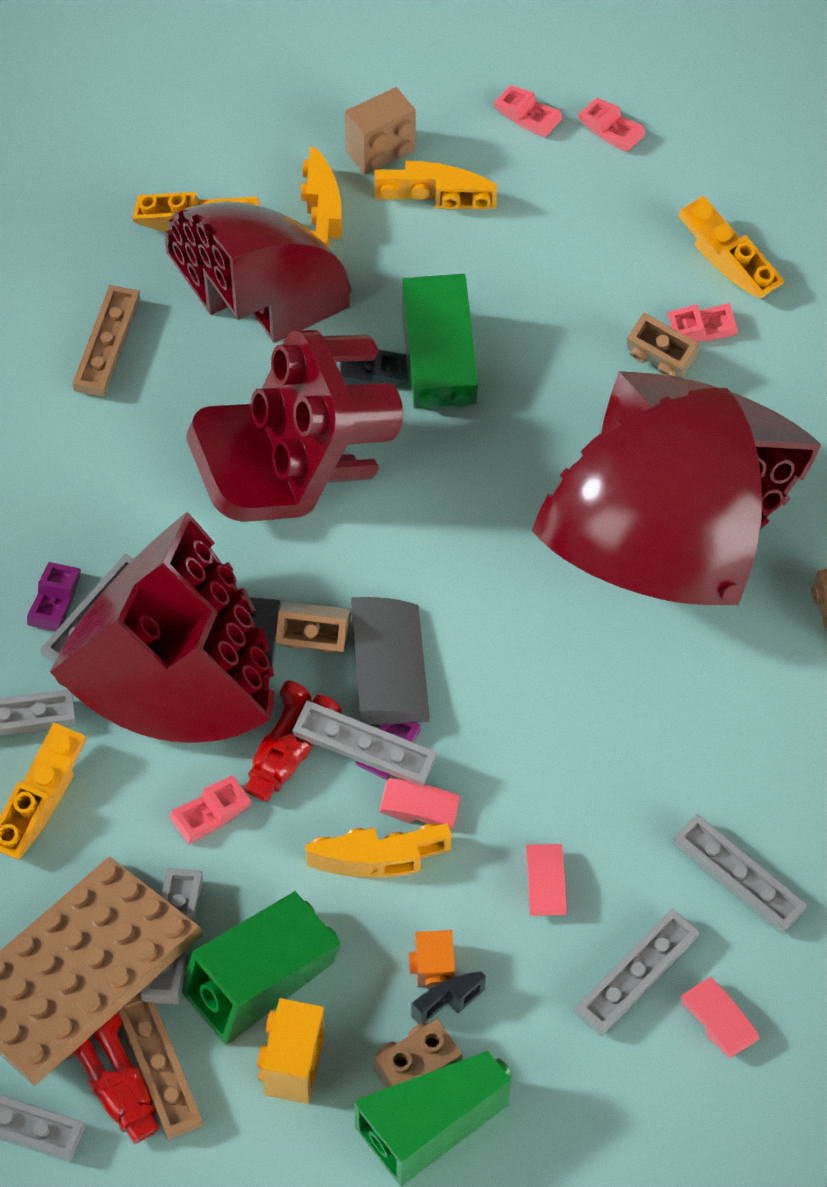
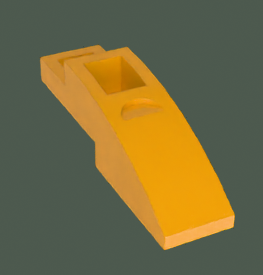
M310 147L309 159H303V178H307V183H301V201H307V214H311V225H316V231H310L329 248L330 238L342 239L340 192L335 176L326 159L316 147Z
M405 160V170H375V199H435V209H496L497 184L485 177L454 166Z
M196 192L138 195L132 219L134 223L165 232L171 229L167 222L173 218L172 214L189 207L214 202H243L261 206L258 196L199 200Z
M704 195L680 210L678 217L697 238L694 243L696 248L737 286L761 299L785 282L746 235L740 238Z
M53 722L23 783L17 782L0 816V853L19 861L38 837L74 776L72 769L87 741L85 735Z
M430 823L420 827L417 831L409 833L394 832L378 840L375 827L370 829L355 828L342 836L334 838L327 836L319 837L311 843L305 844L306 862L309 867L342 876L361 878L402 876L420 872L421 858L451 851L452 835L448 823L441 825Z

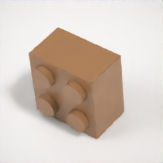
M397 87L345 110L346 153L364 175L381 169L386 164L406 157L415 151L416 109Z

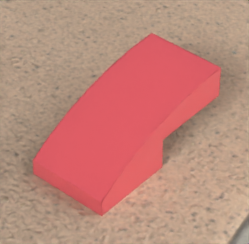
M510 85L494 102V107L507 118L543 137H546L562 120L560 110L536 102L535 93Z
M599 98L594 99L578 114L579 120L591 131L625 152H628L645 136L643 125L621 117L620 107Z
M730 303L701 311L698 304L667 312L671 328L694 341L714 340L738 335Z
M232 775L204 788L201 797L171 810L170 819L189 845L235 818L247 809L252 801Z
M389 778L386 780L379 812L410 824L416 819L427 824L436 823L441 825L448 823L449 829L454 826L460 795L425 784L421 787L406 780Z
M562 844L526 845L530 916L566 915Z
M711 976L681 995L683 1005L705 1026L707 1037L729 1059L759 1040V1035L752 1024Z

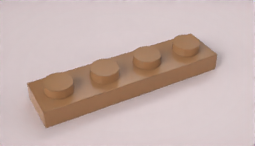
M109 285L73 381V390L75 392L105 397L140 301L139 290Z
M140 992L123 1006L118 1013L167 1140L202 1127L203 1121L156 1003L142 1002Z

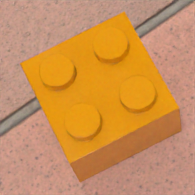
M279 998L277 1010H270L266 1024V1032L269 1033L267 1046L261 1045L258 1055L259 1081L264 1083L266 1096L309 1104L325 1038L324 1007Z

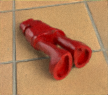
M291 680L285 681L280 689L284 710L276 726L260 743L252 760V769L248 772L250 779L244 788L246 793L264 802L270 800L274 791L280 792L282 784L293 775L299 764L308 756V753L313 748V745L310 744L311 742L290 734L306 701L308 700L340 714L342 712L338 703L325 695L317 694L312 701L309 691L301 684Z
M117 1012L92 1034L106 1054L114 1071L105 1070L92 1046L90 1038L84 1041L66 1059L76 1058L90 1079L86 1084L92 1090L91 1093L99 1100L111 1119L119 1124L121 1132H127L133 1144H137L157 1133L160 1127L154 1118L156 1110L152 1106L151 1095L144 1078L141 1076L140 1071L133 1067L119 1041L117 1032L122 1026V1020Z

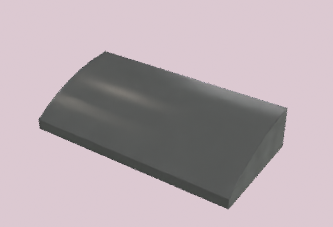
M351 597L360 722L368 725L401 724L413 721L416 723L430 722L419 605L390 598Z

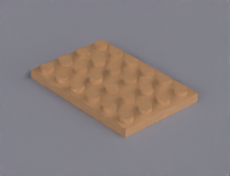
M109 856L0 951V1056L33 1086H36L203 935L200 927Z

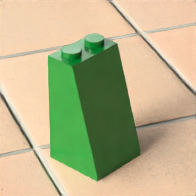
M466 274L402 278V324L413 409L477 404L478 382Z
M294 891L192 951L183 982L182 993L224 1044L227 1045L267 1015L270 1010L276 1008L279 998H289L333 964L341 942L338 940L335 931L326 926L315 914L312 905L304 901Z
M488 1051L482 1052L358 1099L354 1102L355 1129L402 1187L509 1105L512 1073L502 1059L497 1058L495 1060Z

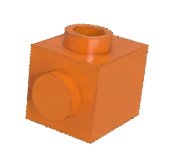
M452 930L415 932V952H409L410 974H417L418 987H426L430 990L455 977Z

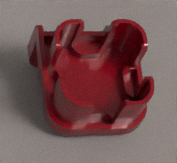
M317 330L292 331L287 335L283 345H277L274 348L271 356V370L263 387L253 392L251 404L207 406L196 412L187 431V443L211 502L221 514L240 522L302 517L313 510L327 483L369 480L376 475L379 466L375 459L356 460L355 455L343 454L349 444L378 443L394 440L400 432L403 422L401 397L397 388L391 383L346 385L336 362L374 360L379 350L371 336L367 334L323 336Z

